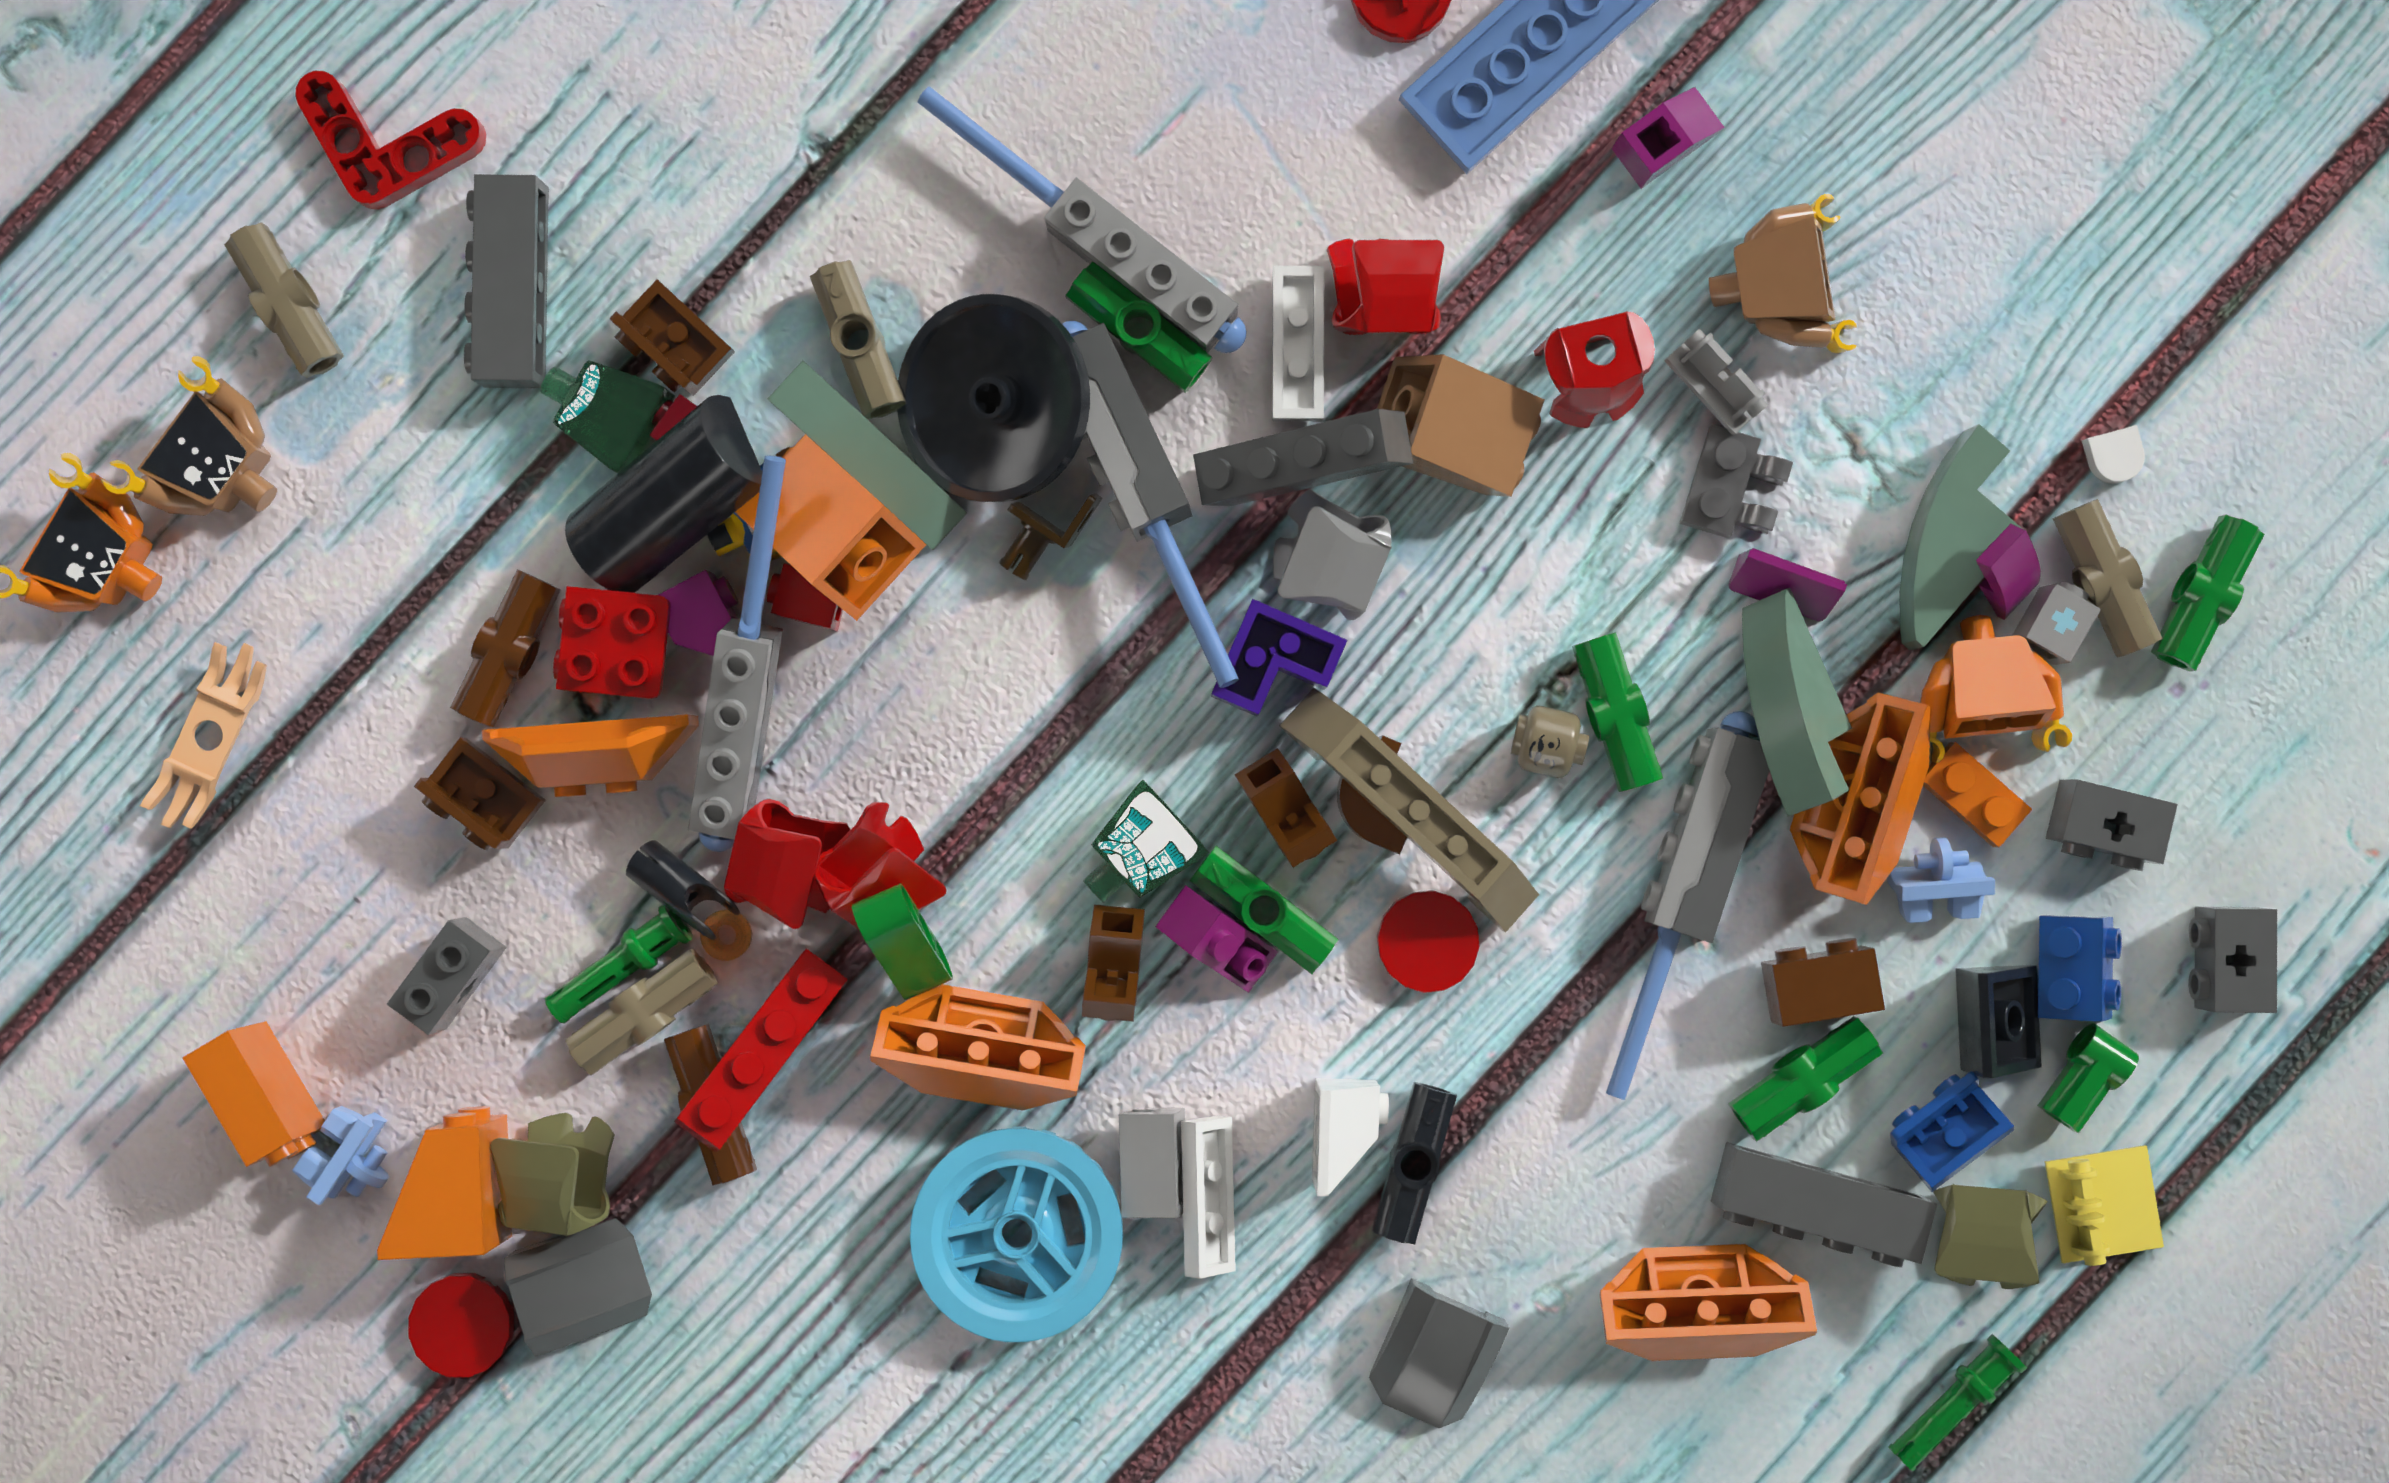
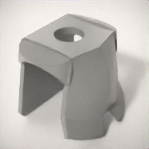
M1309 489L1298 497L1288 510V515L1298 524L1297 536L1294 539L1280 537L1275 542L1273 573L1274 579L1281 580L1278 586V593L1285 599L1337 607L1347 620H1355L1366 611L1392 548L1389 520L1387 517L1380 515L1357 517Z

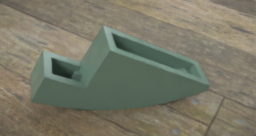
M803 360L767 398L932 550L942 542L967 514L926 473Z
M1980 424L1963 431L1942 459L1923 494L1911 525L1903 557L1899 591L1901 642L1909 650L1925 647L1985 577L1976 560L2010 523L2020 527L1977 490L2010 452L2006 446Z
M1787 588L1743 607V654L1752 711L1773 782L1788 817L1832 801L1849 791L1828 742L1849 731L1852 727L1791 589Z

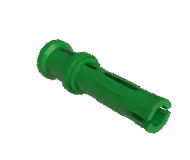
M662 904L658 907L659 914L637 930L633 928L626 930L623 933V937H621V944L615 947V949L587 967L555 992L547 995L545 1003L549 1011L560 1023L565 1024L570 1018L638 969L650 970L658 965L657 958L678 943L687 944L693 939L692 932L687 923Z
M1993 1334L1987 1338L1989 1345L1968 1366L1960 1365L1956 1369L1957 1373L1954 1376L1958 1380L1893 1444L1891 1443L1888 1446L1912 1472L1981 1402L1985 1406L1988 1403L1992 1404L1996 1400L1994 1393L2015 1372L2023 1373L2027 1369L2021 1360Z

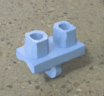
M1945 837L1932 839L1930 853L1915 854L1914 866L1896 867L1887 877L1888 884L1897 894L1900 914L1909 923L1928 922L1932 919L1933 899L1948 898L1947 911L1952 917L1959 919L1979 918L1984 896L1995 895V879L1993 877H1986L1980 862H1969V854L1966 850L1952 851L1950 843Z
M343 1106L334 1108L320 1130L340 1144L333 1157L313 1146L307 1149L293 1168V1172L312 1188L306 1197L318 1205L323 1204L327 1197L334 1199L338 1196L351 1175L353 1178L346 1187V1191L353 1196L359 1197L366 1185L382 1188L389 1175L379 1165L387 1155V1151L374 1145L367 1157H364L387 1120L375 1112L362 1116Z

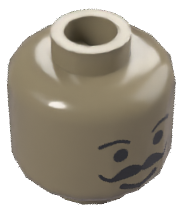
M1535 706L1529 711L1527 716L1519 715L1510 754L1518 756V764L1525 771L1563 778L1570 772L1573 763L1583 765L1589 735L1580 733L1581 723L1576 714L1544 706Z

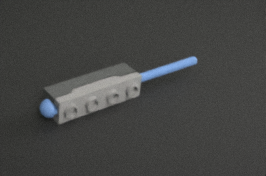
M927 87L922 92L917 103L1051 207L1044 217L1047 231L1087 263L1091 264L1093 261L1140 300L1153 304L1159 311V315L1207 353L1215 344L1214 349L1222 353L1234 352L1243 345L1246 339V327L1239 317L1235 320L1238 313V304L1077 177L1065 192L1062 191L934 89Z
M1066 321L1062 324L1075 340L1085 362L1089 378L1090 410L1083 439H1089L1095 455L1087 458L1099 486L1109 482L1116 500L1109 502L1108 505L1120 531L1130 528L1136 542L1146 537L1152 539L1219 687L1224 688L1232 685L1239 678L1169 528L1192 517L1185 493L1105 324H1099L1088 330L1084 324L1078 321Z
M765 456L741 618H732L717 633L688 826V830L699 832L702 844L714 852H723L733 847L738 822L756 805L783 633L782 628L761 624L786 459L777 456Z
M1736 711L1730 713L1723 719L1720 728L1707 729L1705 736L1699 735L1692 748L1689 762L1696 766L1690 784L1683 783L1678 791L1673 811L1678 813L1679 817L1674 832H1667L1661 842L1657 860L1663 862L1658 880L1657 882L1652 880L1649 882L1642 900L1641 908L1647 911L1644 921L1659 926L1658 941L1606 1094L1625 1100L1681 934L1713 943L1769 773L1761 742L1748 738L1749 736L1759 737L1754 717L1747 712Z

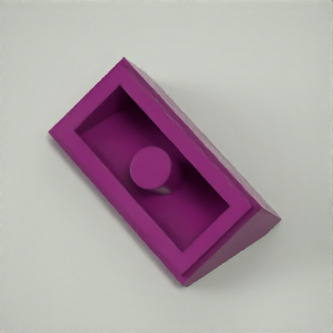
M1752 548L1739 554L1728 585L1731 591L1759 601L1790 588L1802 616L1820 622L1827 618L1844 594L1848 584H1845L1843 580Z

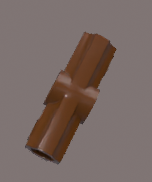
M517 569L495 616L485 621L476 635L471 649L472 664L451 704V709L489 727L495 726L516 681L521 680L528 673L536 659L540 647L538 636L561 589Z
M709 1024L664 1039L681 1089L678 1092L680 1111L683 1110L721 1060ZM742 1122L739 1123L717 1152H714L698 1140L713 1186L732 1181L757 1170Z

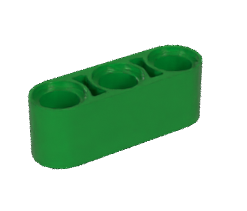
M901 883L852 904L856 923L865 942L904 1000L953 980V975L942 947Z

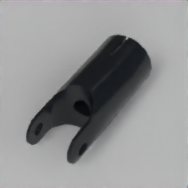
M651 840L641 846L640 851L637 850L627 865L626 876L695 930L711 940H715L716 936L708 926L691 913L694 906L702 901L711 900L719 902L735 915L740 914V910L731 899L656 840Z

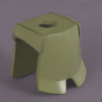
M559 1113L528 1123V1141L507 1138L494 1139L490 1146L501 1201L498 1205L501 1223L508 1228L569 1236L594 1226L607 1218L610 1211V1202L605 1186L609 1153L615 1137L611 1127L602 1119L594 1116L591 1118L585 1131L576 1133L573 1130L572 1115L569 1113Z
M1953 1184L1933 1191L1946 1212L1934 1267L1936 1274L1968 1286L1974 1285L1976 1280L2000 1282L2003 1289L2024 1288L2039 1283L2031 1224L2048 1201L2027 1190Z

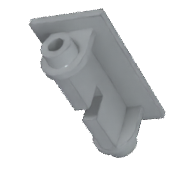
M1699 328L1664 361L1734 436L1744 425L1769 405L1763 398L1766 393L1760 390L1741 368L1732 374L1727 368L1733 361L1731 357L1713 339L1714 336L1711 333L1706 336Z

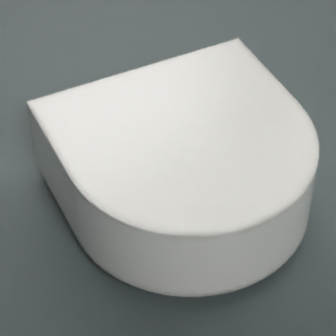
M2137 425L2082 440L2089 468L2094 476L2103 482L2115 484L2129 480L2136 476L2143 467L2145 452Z

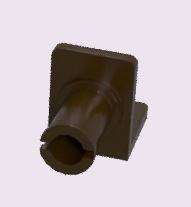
M1091 494L1066 532L1020 502L1011 503L1007 510L1021 519L1023 528L1005 556L1000 559L999 564L1006 570L1013 569L1023 555V558L1012 574L1027 580L1029 573L1049 543H1056L1062 548L1072 546L1101 502L1102 497L1098 494Z

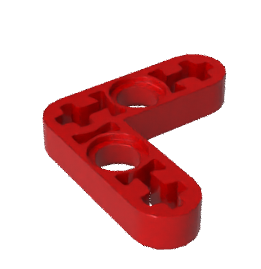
M315 70L306 73L296 86L295 97L297 103L347 192L354 200L369 209L379 210L388 207L473 159L482 152L486 144L487 134L481 122L472 113L464 109L453 108L380 148L349 92L333 75L325 71ZM323 86L328 91H331L327 94V99L333 110L340 115L330 117L329 113L322 106L314 102L318 98L316 89ZM459 123L466 129H469L465 133L468 141L463 145H460L455 140H450L455 136L453 127ZM347 127L357 129L360 136L357 148L349 153L338 152L335 147V137L338 132ZM435 136L443 144L441 148L447 152L446 156H441L440 151L430 141V138ZM415 146L425 147L429 154V161L426 167L418 172L407 171L403 163L406 152ZM364 163L370 173L378 179L383 178L377 182L379 191L376 194L372 195L367 190H362L367 186V181L361 170L355 167V165Z

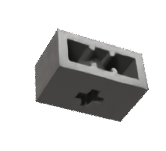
M2078 779L2059 780L2046 839L2063 843L2061 852L2093 859L2094 851L2112 855V865L2143 871L2144 863L2164 864L2178 804ZM2105 819H2108V822L2116 825L2115 834L2103 828Z
M2195 906V918H2192L2189 924V941L2191 946L2195 948V969L2191 970L2188 980L2189 993L2192 999H2194V1008L2224 1013H2277V909ZM2226 955H2235L2234 963L2226 964Z
M467 917L448 920L393 994L387 1005L427 1035L446 1030L507 947Z

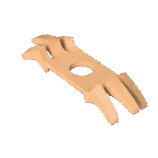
M214 642L208 670L196 689L199 693L169 758L163 761L156 783L140 805L148 810H152L165 797L180 777L174 798L161 823L163 826L171 828L197 794L182 825L190 829L193 828L216 794L215 787L251 707L260 698L267 665L260 661H256L247 684L253 658V646L243 643L227 680L222 687H219L217 685L223 682L225 675L227 647ZM244 691L242 697L238 695L240 692ZM208 720L217 723L222 730L221 743L210 751L200 748L195 740L197 727L202 722Z

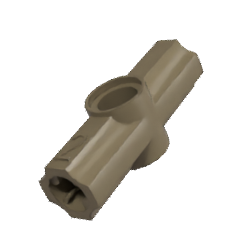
M260 222L255 225L244 226L230 234L229 240L224 245L252 291L248 293L250 303L269 330L278 335L299 373L309 378L317 374H324L337 366L340 359L344 357V354L317 310L320 308L319 300L303 275L290 265L269 227Z
M834 261L818 268L814 274L810 275V279L830 329L831 343L840 355L862 415L866 419L882 418L896 412L897 409L906 404V401L885 349L884 336L877 328L852 261ZM858 330H867L869 332L868 342L864 347L859 350H848L847 343L851 334Z
M2093 500L2053 518L2075 566L2072 570L2073 584L2089 594L2088 602L2101 609L2098 618L2116 657H2122L2141 650L2163 639L2140 591V588L2143 587V576L2140 567L2130 551L2120 547L2099 500Z
M693 948L689 949L648 980L645 977L623 991L608 1003L610 1008L572 1033L565 1040L569 1053L579 1067L587 1071L590 1076L595 1074L633 1045L637 1044L639 1046L676 1020L674 1015L711 991L718 984L713 970Z

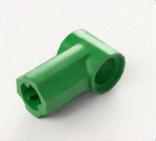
M2095 1023L2084 1027L2073 1039L2066 1053L2068 1063L2037 1105L2050 1117L2077 1133L2082 1130L2108 1091L2119 1088L2127 1081L2139 1061V1055Z

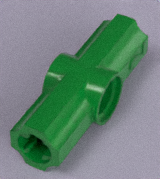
M1093 261L1081 271L1065 295L1067 300L1096 323H1104L1107 331L1119 340L1125 350L1138 355L1184 393L1197 382L1213 359L1210 354L1159 315V311L1153 304L1140 300ZM1138 316L1149 319L1153 324L1151 333L1141 339L1132 338L1125 332V326L1128 321Z
M2226 514L2218 517L2197 560L2183 571L2174 586L2171 600L2175 604L2160 632L2163 639L2157 641L2151 650V653L2157 659L2189 672L2197 670L2218 626L2224 624L2232 616L2242 599L2244 586L2240 582L2265 535L2258 529V526L2244 519L2231 517Z
M1616 632L1572 646L1579 673L1588 695L1585 704L1589 721L1598 741H1603L1618 791L1623 792L1663 779L1661 767L1657 761L1655 749L1647 727L1650 725L1648 709L1640 688L1636 683H1632Z
M1217 845L1189 880L1310 974H1313L1323 963L1339 940ZM1261 895L1274 898L1278 904L1276 918L1266 924L1255 922L1249 914L1251 902Z
M1853 1016L1839 1027L1831 1030L1813 1045L1806 1044L1786 1054L1771 1068L1773 1073L1728 1104L1743 1128L1757 1142L1797 1113L1810 1112L1829 1101L1839 1091L1838 1085L1881 1056L1883 1052L1870 1030L1858 1017Z

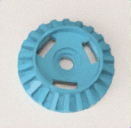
M1019 1126L985 1131L976 1137L960 1143L943 1157L933 1168L917 1196L910 1225L912 1259L919 1280L929 1298L941 1312L960 1327L976 1335L1003 1342L1037 1341L1061 1333L1081 1321L1096 1307L1109 1289L1119 1265L1123 1244V1221L1117 1195L1099 1164L1092 1160L1080 1146L1057 1136L1056 1133ZM996 1169L1006 1181L969 1214L960 1205L958 1200L988 1172ZM1072 1193L1077 1201L1085 1242L1072 1245L1067 1244L1057 1196ZM1020 1219L1028 1223L1032 1230V1239L1027 1245L1012 1247L1006 1243L1002 1230L1008 1221ZM979 1268L1029 1283L1026 1294H1012L983 1284L976 1279Z

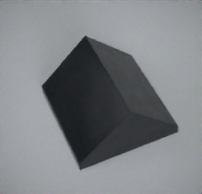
M2037 965L1955 968L1960 1070L1968 1073L1973 1071L1974 1075L1982 1078H1996L2041 1068Z

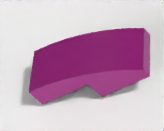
M2011 523L1976 560L1986 578L1979 586L1997 617L2003 620L2039 584L2041 570L2032 541L2026 530Z

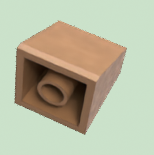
M1444 354L1394 357L1377 409L1405 413L1413 464L1402 467L1484 495L1512 497L1514 489L1518 486L1524 474L1523 462L1530 441L1539 430L1541 424L1540 412L1545 399Z

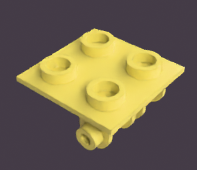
M2146 1145L2044 1161L2061 1263L2084 1260L2085 1265L2096 1266L2105 1264L2106 1256L2164 1247Z

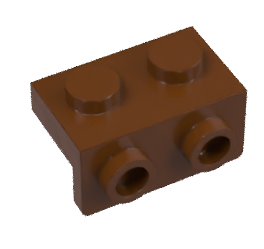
M658 279L654 281L623 316L616 311L609 318L620 328V331L614 337L636 358L643 351L658 364L651 372L674 393L682 386L694 396L735 353L726 342Z
M463 737L458 739L429 778H420L414 785L417 790L425 795L422 803L429 810L444 819H448L451 815L466 827L462 834L473 844L486 851L490 847L494 849L509 848L546 801V799L470 740Z

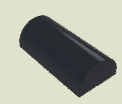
M713 395L706 398L568 516L565 524V535L570 551L580 567L596 583L611 591L637 592L760 492L762 470L731 397Z

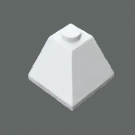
M1315 1078L1312 1181L1317 1196H1329L1378 1139L1379 1124H1388V1093H1380V1085L1376 1080Z

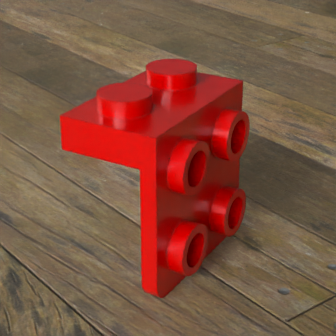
M566 586V595L560 603L558 615L559 627L562 629L560 649L556 651L553 662V676L557 680L556 689L588 694L597 693L647 699L657 698L661 694L671 609L670 601L661 595Z

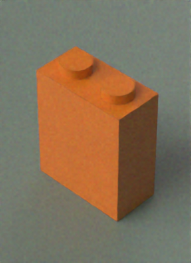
M267 1021L228 1030L182 1057L246 1167L263 1160L271 1167L286 1158L289 1160L317 1144L312 1135L321 1130L325 1120Z

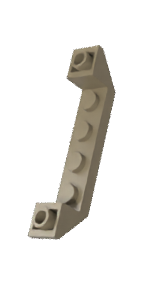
M1313 688L1279 725L1315 760H1323L1461 886L1469 894L1467 899L1503 932L1506 933L1539 896V893L1521 870L1503 851L1366 725L1316 688Z

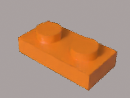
M1949 742L1944 748L1945 754L1943 759L1938 763L1932 762L1929 765L1923 786L1992 847L1999 848L2032 811V808L1957 742Z

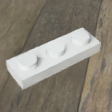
M1273 266L1272 421L1323 422L1324 266Z
M1212 1116L1181 1121L1185 1277L1201 1279L1234 1272L1236 1268L1232 1117Z

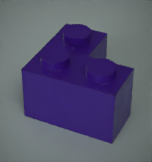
M1252 599L1228 654L1239 680L1224 688H1220L1216 681L1211 697L1258 716L1278 671L1325 690L1330 683L1348 640Z

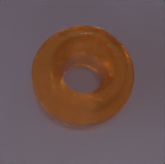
M728 909L719 910L712 913L704 921V924L716 936L715 940H711L700 933L701 944L711 957L721 961L734 960L742 956L750 947L753 935L752 928L747 918L741 913L735 915ZM724 925H729L735 930L736 938L732 944H725L719 938V931Z

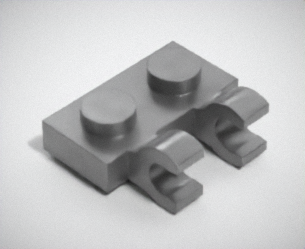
M1712 424L1706 435L1679 524L1725 538L1732 536L1735 525L1768 534V531H1773L1778 511L1762 505L1742 502L1749 477L1782 486L1783 482H1788L1793 462L1776 456L1757 454L1761 442L1760 438L1740 432L1733 436L1726 428Z

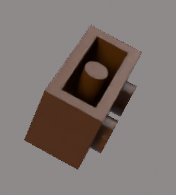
M1847 938L1826 942V951L1807 954L1805 946L1774 951L1775 960L1761 962L1771 1023L1785 1027L1885 1010L1875 948L1858 946L1856 938Z

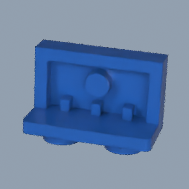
M2039 916L2038 1018L2103 1022L2112 1019V1010H2119L2121 1004V984L2119 980L2113 979V959H2119L2121 956L2122 935L2120 928H2113V917Z
M1973 1071L1961 1079L1957 1074L1950 1076L1933 1091V1095L1936 1098L1921 1109L1916 1105L1907 1108L1892 1122L1895 1129L1890 1132L1891 1145L1931 1192L2014 1131V1125L1980 1088L1979 1078L1974 1075Z

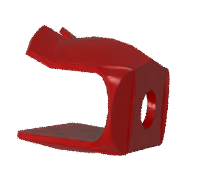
M1349 238L1336 241L1327 247L1326 250L1333 270L1338 303L1332 316L1334 329L1348 335L1384 332L1427 334L1440 327L1441 315L1436 305L1444 254V244L1440 240H1389L1379 238L1377 240H1357L1354 242L1353 239Z
M1626 311L1563 328H1556L1550 333L1546 340L1534 350L1535 356H1545L1549 375L1555 387L1561 393L1553 400L1549 414L1564 424L1588 428L1597 414L1606 412L1613 421H1617L1636 405L1644 394L1643 377L1650 371L1655 354L1653 336L1642 317L1634 312ZM1609 339L1615 348L1614 359L1606 365L1592 363L1586 355V344Z
M765 799L757 803L738 822L724 883L725 894L735 903L748 901L792 929L800 928L803 926L807 907L825 914L829 911L830 908L824 900L815 879L819 857L823 852L833 848L851 829L845 822L824 821L795 815L788 807L776 800Z
M873 802L866 806L856 825L833 848L820 855L815 873L819 889L830 910L858 930L859 928L852 911V904L901 883L920 911L942 898L947 891L943 883L914 862L924 851V847L911 822L906 817L900 816L891 826L888 827L886 825L885 818L890 806L886 802Z

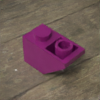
M1693 87L1663 102L1624 130L1611 149L1642 189L1723 131L1725 127L1696 87Z
M707 570L658 594L666 597L671 604L668 633L674 644L714 656L717 633L732 618L738 619L733 606L738 604L739 601L725 576L717 579L714 573Z
M1186 885L1155 926L1188 954L1248 993L1265 973L1267 967L1278 953L1275 948Z

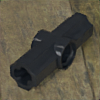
M1413 1082L1397 1142L1390 1152V1166L1372 1226L1373 1233L1390 1240L1415 1245L1432 1183L1439 1174V1158L1456 1102V1093L1432 1085ZM1418 1150L1426 1153L1428 1161L1421 1173L1408 1175L1401 1170V1161L1408 1152Z

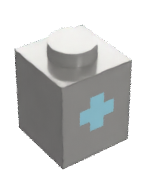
M2060 582L2059 585L2056 583L2039 587L2012 636L2020 635L2024 637L2031 651L2037 652L2045 661L2052 665L2071 663L2101 609L2088 602L2089 594L2073 584Z

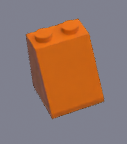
M805 434L795 446L789 448L782 456V458L786 459L773 549L811 585L857 621L927 544ZM759 493L735 512L753 530Z
M488 1106L458 1109V1113L444 1115L443 1123L425 1130L378 1246V1260L484 1255L512 1237V1228L504 1226L499 1217L498 1205L501 1201L490 1146L491 1142L496 1138L508 1139L507 1114L490 1115V1107Z

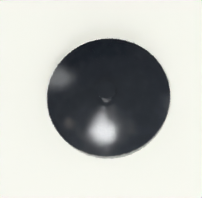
M979 294L959 299L945 306L922 326L912 340L903 359L898 377V383L906 401L904 406L897 409L901 433L911 456L920 469L938 486L961 498L979 502H1007L1025 498L1040 491L1053 482L1067 468L1074 458L1085 434L1090 410V386L1082 354L1069 331L1056 317L1039 305L1025 299L1000 294Z

